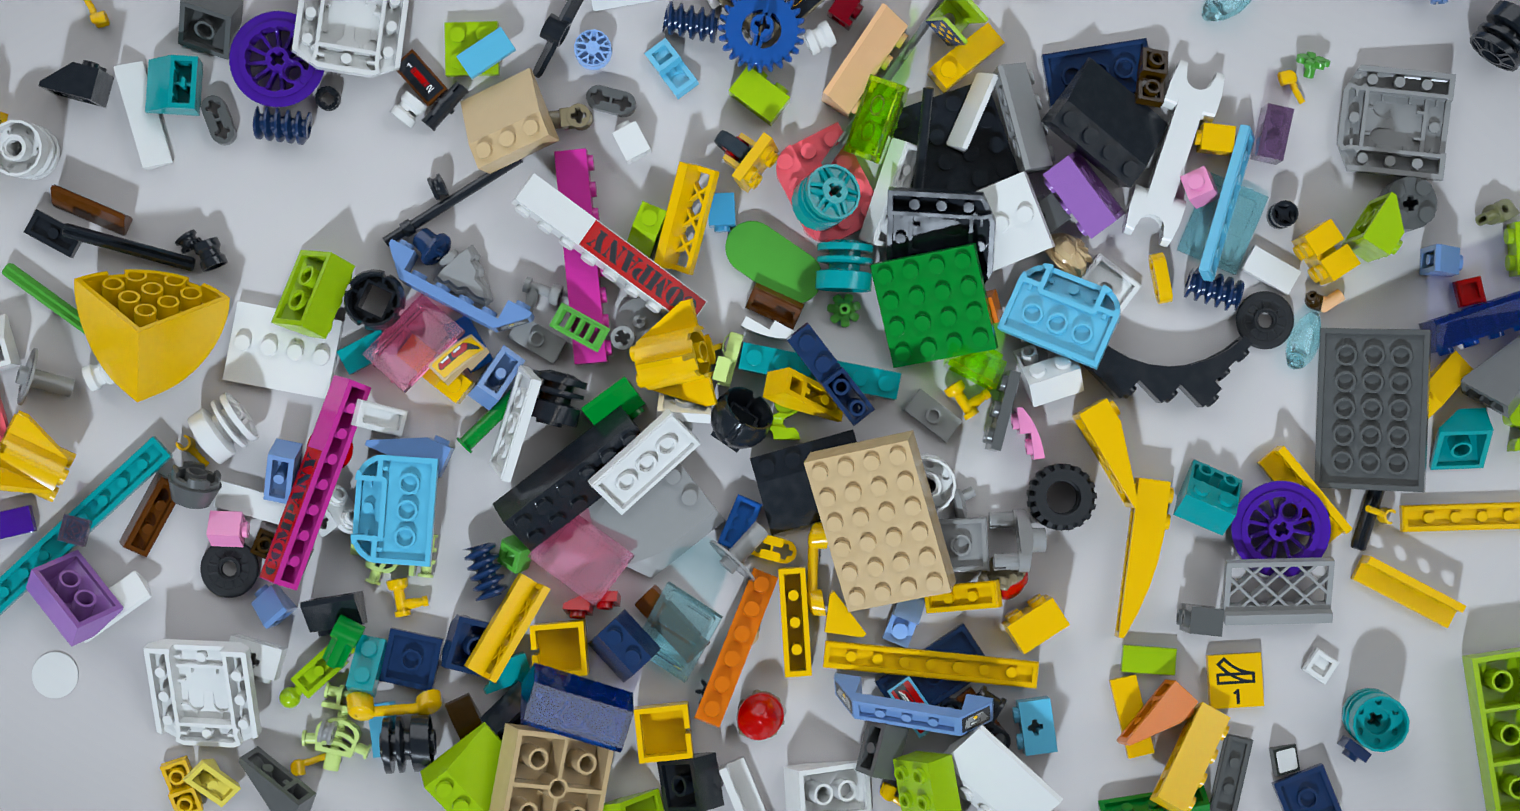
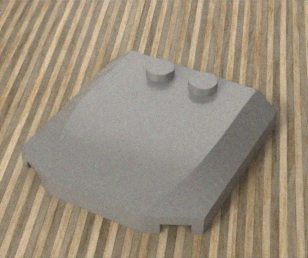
M1360 65L1343 90L1336 144L1346 171L1443 181L1447 154L1445 150L1456 74Z
M680 463L622 515L603 497L588 507L592 525L626 567L650 578L656 576L725 521Z

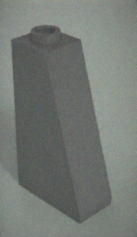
M1520 335L1461 380L1463 394L1507 418L1512 415L1520 404Z

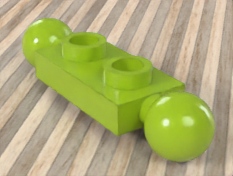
M327 646L290 679L295 684L294 687H286L281 691L279 700L284 707H296L301 701V694H304L309 699L343 669H333L326 665L322 657ZM355 648L352 649L350 654H354Z

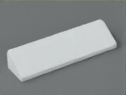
M140 61L113 66L142 167L146 170H151L173 163L159 114L145 112L148 75L144 62Z
M896 138L891 139L859 235L860 240L887 248L888 188H910L915 173L917 145Z

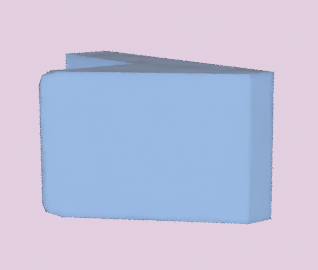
M924 598L895 603L882 639L908 648L916 625H919L925 605Z

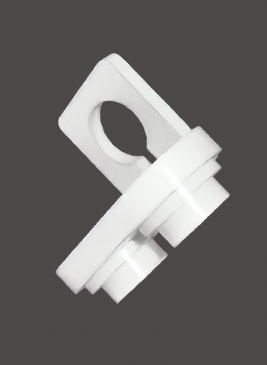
M337 484L325 513L328 518L327 528L321 524L319 534L322 537H325L337 527L344 533H353L355 505L346 490Z

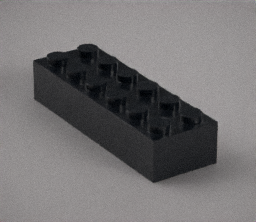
M620 405L493 503L495 510L503 523L530 551L534 550L602 497L589 484L588 480L635 439L642 430Z

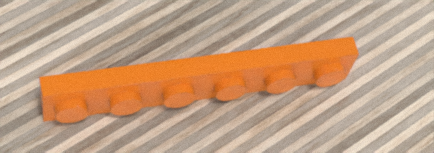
M753 568L751 573L755 580L753 582L748 580L694 717L717 728L722 723L778 580V577Z

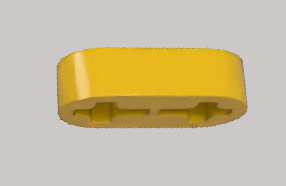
M1163 252L1150 254L1148 261L1156 301L1158 304L1172 302L1173 293L1165 255Z
M768 535L763 540V543L771 545L770 550L761 548L760 552L754 550L751 553L756 557L787 564L795 559L797 550L791 541ZM784 544H788L792 555H787L785 559H781V554L773 551V547L782 548Z

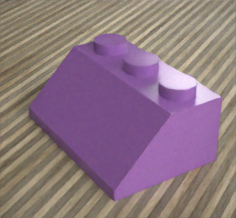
M1077 151L1069 154L1043 174L1046 178L1044 180L1045 185L1052 193L1056 192L1062 200L1060 202L1062 208L1069 215L1073 214L1078 221L1076 225L1084 236L1088 235L1092 239L1125 214V211L1086 159Z
M78 550L31 569L26 586L27 591L71 647L94 637L124 608Z

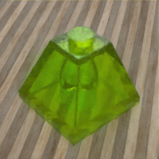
M989 350L950 359L944 363L943 367L992 391L996 389L1007 361L1002 359L1004 356L1002 353L996 350Z

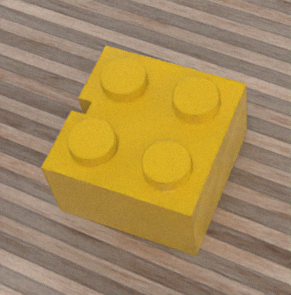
M1332 219L1315 225L1291 241L1295 246L1293 247L1295 255L1299 260L1305 261L1309 267L1307 270L1309 276L1315 283L1319 282L1320 285L1334 282L1361 264L1348 243L1337 250L1334 247L1344 237Z
M1039 593L1027 601L1028 606L1024 609L1019 610L1015 608L1004 616L1006 620L1001 624L1017 649L1023 654L1031 651L1070 625L1053 597Z
M586 619L534 623L529 626L531 650L539 648L540 652L532 655L534 680L586 676L590 673Z
M688 701L635 706L634 719L639 764L693 758L692 731L686 730L691 726Z

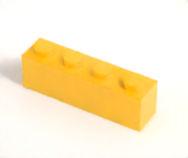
M805 566L778 568L785 677L812 676Z
M1204 702L1196 704L1193 715L1186 721L1150 797L1151 801L1169 811H1191L1197 799L1194 795L1198 787L1201 788L1207 779L1208 774L1205 771L1218 755L1219 750L1216 749L1220 740H1224L1229 732L1230 727L1227 724L1231 717Z

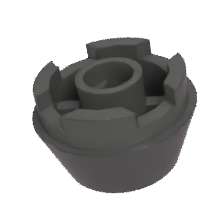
M184 461L182 467L174 464L172 472L168 475L172 501L189 509L209 507L222 487L220 482L221 473L218 470L214 471V473L205 469V464L199 462Z

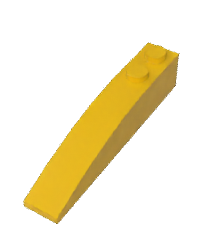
M1134 478L1139 506L1130 510L1114 635L1118 638L1125 637L1140 610L1159 560L1165 530H1168L1170 527L1171 516L1167 514L1168 503L1171 504L1173 501L1174 488L1170 487L1171 482Z

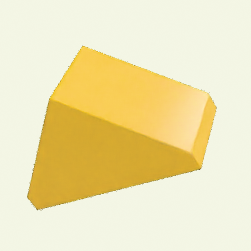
M832 590L828 597L824 632L864 637L866 632L853 615L848 612L847 607L834 590Z

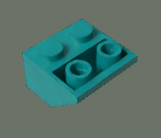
M167 55L149 59L146 113L200 116L203 63L198 56Z
M1194 459L1177 496L1173 515L1223 536L1237 514L1243 480Z

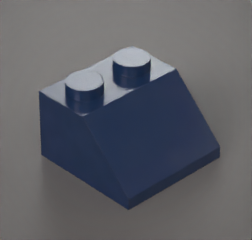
M625 609L588 643L623 683L639 671L661 649Z

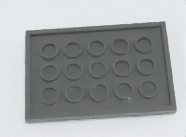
M1320 328L1314 482L1319 488L1425 492L1432 330Z

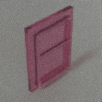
M423 294L400 315L401 318L393 326L387 328L362 354L375 368L388 377L391 383L398 386L404 393L430 369L428 365L436 357L452 346L465 333L463 328Z
M578 515L532 550L528 558L593 606H596L634 558V554Z

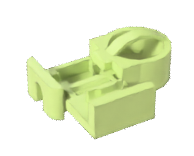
M731 332L723 341L722 350L724 357L718 356L712 379L717 380L718 385L730 388L744 337L742 334ZM727 337H729L726 351H724V343Z

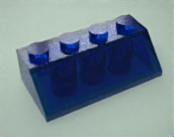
M1520 291L1419 323L1420 330H1432L1431 353L1437 352L1438 356H1443L1455 352L1453 347L1463 344L1464 348L1480 344L1479 338L1485 336L1492 340L1504 336V330L1513 328L1514 332L1520 331Z
M534 662L521 683V724L621 753L634 713L633 692Z

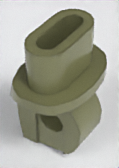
M1502 199L1486 206L1482 210V214L1475 217V221L1479 226L1484 224L1495 225L1517 216L1520 212L1510 199Z

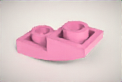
M1023 407L1014 408V414H1011L1012 429H1017V435L1028 433V439L1024 440L1026 455L1031 454V460L1045 458L1042 442L1032 419Z

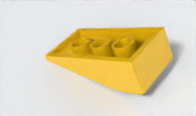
M1107 398L1097 400L1072 415L1125 507L1136 508L1139 506L1122 424L1118 417L1121 414L1120 410L1113 400L1110 402Z

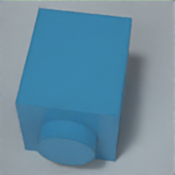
M734 192L714 193L708 216L709 228H714V232H730V227L736 226Z

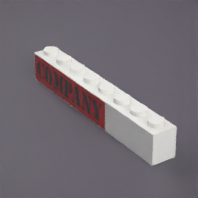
M535 173L528 178L511 202L516 206L515 211L525 218L530 216L537 221V227L547 234L552 232L560 238L558 242L568 250L575 249L581 254L580 258L590 266H598L603 270L602 274L612 282L617 280L624 285V291L634 298L639 296L646 301L645 306L656 314L660 312L666 315L680 301L693 299L696 316H698L708 302Z

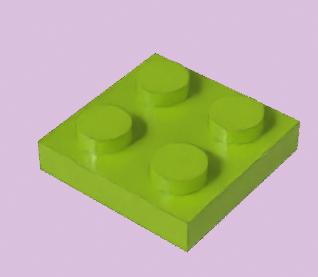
M498 21L444 22L446 77H469L456 56L498 29ZM498 62L479 76H500V63Z

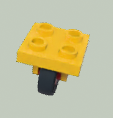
M724 130L720 131L714 140L716 145L724 151L725 155L722 159L735 169L732 177L738 186L747 193L751 188L755 189L758 187L763 179V172L767 167L771 168L779 157L777 154L779 150L773 138L764 132L757 142L742 132L739 136L735 137Z

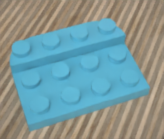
M1043 263V265L1034 266L1020 275L997 329L1097 370L1117 323L1119 324L1121 317L1120 303L1112 289L1108 286L1103 285L1102 287L1054 268L1053 264Z
M376 455L365 461L360 469L357 470L355 476L357 481L351 543L354 545L357 553L366 561L431 567L439 459Z

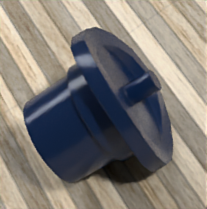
M424 228L414 237L413 245L422 254L421 262L425 265H433L448 254L451 248V239L445 233L436 235L430 229Z

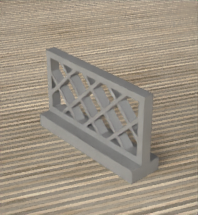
M1334 558L1225 560L1223 603H1220V609H1224V624L1332 623L1331 601L1335 566ZM1317 566H1327L1326 573L1318 580L1310 573ZM1263 567H1271L1275 572L1263 581L1257 573ZM1290 567L1300 568L1302 571L1292 580L1283 574ZM1232 568H1244L1248 573L1237 582L1232 577ZM1280 576L1287 584L1276 593L1269 585ZM1308 576L1314 583L1303 592L1296 584ZM1254 577L1260 585L1249 593L1242 586ZM1320 587L1325 592L1324 601H1312L1308 596ZM1265 588L1273 595L1267 602H1259L1255 599ZM1292 588L1300 594L1294 601L1286 602L1282 598ZM1238 589L1246 595L1241 602L1230 603V596Z

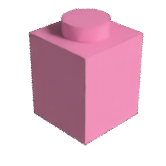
M1205 166L1180 176L1188 199L1196 209L1219 199L1220 194L1216 184Z
M210 511L206 535L211 546L244 547L245 538H248L250 534V523L246 522L243 512Z

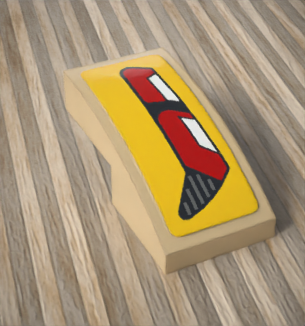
M471 334L442 352L428 367L449 386L466 368L472 371L490 351Z

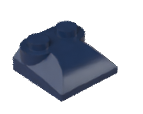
M457 614L449 626L442 650L441 666L480 676L464 665L489 622Z

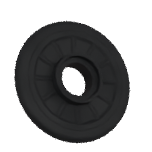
M1260 291L1249 295L1240 304L1236 314L1238 333L1240 336H1246L1253 343L1251 346L1258 349H1272L1280 346L1289 338L1294 326V315L1289 303L1282 296L1269 291ZM1261 313H1267L1272 318V323L1268 328H1263L1258 323V317Z
M245 543L244 547L210 546L203 555L200 565L201 577L206 587L214 594L225 598L238 597L248 592L255 584L259 574L258 559L255 554L250 553L251 548ZM227 561L234 562L237 567L236 573L233 576H227L223 572V565Z

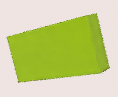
M1122 644L1120 671L1175 676L1177 649Z

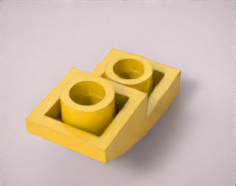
M187 755L162 763L160 769L168 786V797L174 811H203L204 807L200 792L183 780L192 770Z

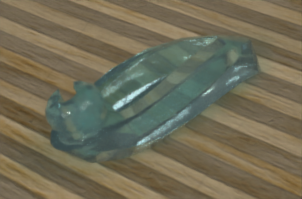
M1207 0L1203 6L1202 18L1208 22L1226 20L1240 13L1251 0Z
M1312 311L1301 318L1288 338L1285 354L1287 365L1291 369L1305 367L1316 355L1320 343L1321 319L1317 312Z

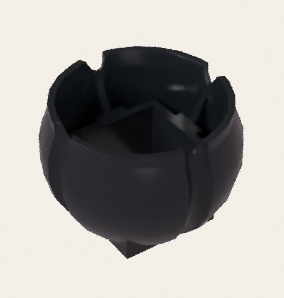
M371 269L357 274L349 282L350 289L344 293V306L349 318L356 325L364 324L367 330L379 331L393 326L401 318L399 312L405 309L406 295L403 286L393 275L386 276L385 271ZM373 285L392 293L382 318L362 309Z
M733 387L718 398L717 404L713 406L711 412L713 431L711 436L736 453L740 449L754 447L763 441L770 430L771 423L773 422L771 408L761 396L754 398L752 390L744 387Z

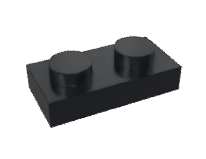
M38 209L35 210L24 230V233L70 258H74L82 243L63 237L62 230L65 224Z

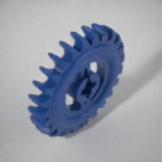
M731 0L734 7L727 4L724 6V10L728 15L721 14L719 17L725 23L718 25V30L725 33L719 36V41L727 42L723 46V51L732 50L729 55L730 60L739 58L737 66L741 67L744 63H747L748 71L757 66L759 73H762L763 67L766 66L768 71L772 72L773 64L782 69V60L789 63L792 62V57L789 53L799 54V49L794 45H802L804 43V40L797 36L804 35L806 32L804 28L798 27L804 23L805 19L796 18L800 14V8L791 10L794 0L786 3L784 0ZM762 12V14L754 16L751 20L749 33L753 43L750 45L744 39L742 25L745 19L752 13ZM766 15V29H764L763 32H761L760 40L757 46L756 43L759 34L758 28L761 26V24H763L764 17ZM772 15L780 24L781 36L774 45L763 49L761 48L762 44L771 40L773 35L774 22L771 18Z

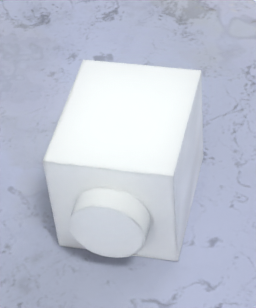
M627 120L615 127L616 131L612 135L628 165L651 153V149L636 121L630 123Z

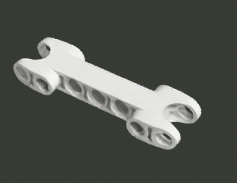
M1179 60L1164 91V103L1161 107L1170 109L1172 112L1147 188L1134 185L1125 209L1122 233L1131 236L1139 220L1143 217H1150L1159 224V245L1166 248L1172 241L1181 223L1186 207V201L1175 198L1181 180L1180 176L1183 174L1200 120L1212 123L1222 98L1225 80L1224 74L1215 72L1212 81L1206 89H1195L1187 80L1188 62Z

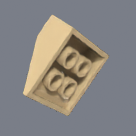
M531 68L460 101L469 147L478 169L491 174L560 141Z

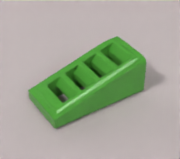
M564 303L560 304L549 325L597 353L611 330ZM569 312L571 315L564 328L559 326L565 314ZM576 317H578L581 320L578 326L576 327L574 333H572L569 330L573 325ZM586 322L591 324L584 338H581L579 335ZM595 328H598L600 332L592 344L589 342V339Z

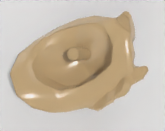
M1052 234L1055 247L1045 250L1046 254L1062 271L1081 278L1086 273L1087 262L1090 264L1093 262L1092 257L1088 254V248L1085 247V243L1082 239L1069 234Z

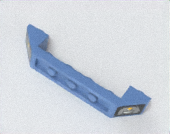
M393 239L390 240L389 246L398 277L406 286L496 333L533 322L535 316L530 311L531 307L522 301L517 300L516 303L508 300L499 318H496L498 314L485 306L482 310L473 306L474 301L462 294L459 297L450 294V288L439 282L435 285L427 282L428 277L416 270L410 273L419 257L413 250L415 246L403 239H400L399 242Z
M835 673L834 675L835 695L854 719L962 736L992 721L994 717L993 698L966 694L962 710L862 694L861 677Z

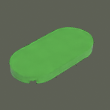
M746 221L738 224L731 230L726 240L725 250L730 264L736 270L755 283L757 282L800 303L811 300L818 293L819 290L815 289L816 271L821 270V267L810 254L758 221Z

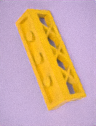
M679 161L654 262L662 268L673 269L688 275L694 274L719 171ZM701 172L710 175L708 184L703 189L699 185ZM699 199L702 207L701 211L695 215L692 206L693 202ZM693 225L695 235L693 239L688 241L685 235L686 229ZM685 250L689 257L686 267L678 265L680 253Z
M1276 446L1257 462L1272 482L1289 481L1298 483L1310 489L1320 498L1330 518L1331 534L1329 543L1341 533L1347 534L1353 529L1285 446ZM1290 503L1296 510V505ZM1305 507L1302 509L1301 517L1309 514ZM1306 521V523L1311 528V521Z
M1362 555L1351 576L1352 580L1445 628L1449 627L1456 612L1463 613L1466 605L1372 556Z
M518 573L464 666L485 679L496 683L551 589L533 581L522 573Z

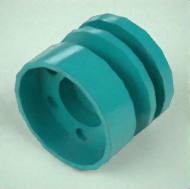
M826 164L814 170L796 186L791 199L792 209L797 219L805 227L815 231H826L850 216L858 207L861 197L860 187L855 176L849 170L837 164Z
M835 239L817 244V251L829 253V255L817 257L818 262L828 264V269L816 271V290L848 293L871 292L872 274L860 271V266L873 263V259L861 257V254L873 253V245L846 239Z
M1364 688L1355 691L1347 698L1342 708L1341 719L1345 730L1352 738L1371 751L1386 752L1393 750L1404 742L1409 732L1410 720L1406 709L1399 701L1379 689ZM1373 712L1374 721L1370 722L1371 717L1369 714Z

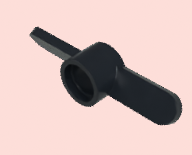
M567 0L559 17L551 13L545 21L540 37L548 42L533 69V74L536 78H540L543 75L556 48L560 47L564 42L571 23L584 0Z

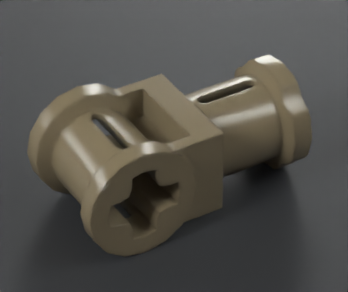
M577 103L571 107L548 111L555 129L563 128V130L577 129L583 131L588 129L593 123L592 113L583 104ZM579 111L586 115V117L582 118V123H578L574 119V117L578 116Z

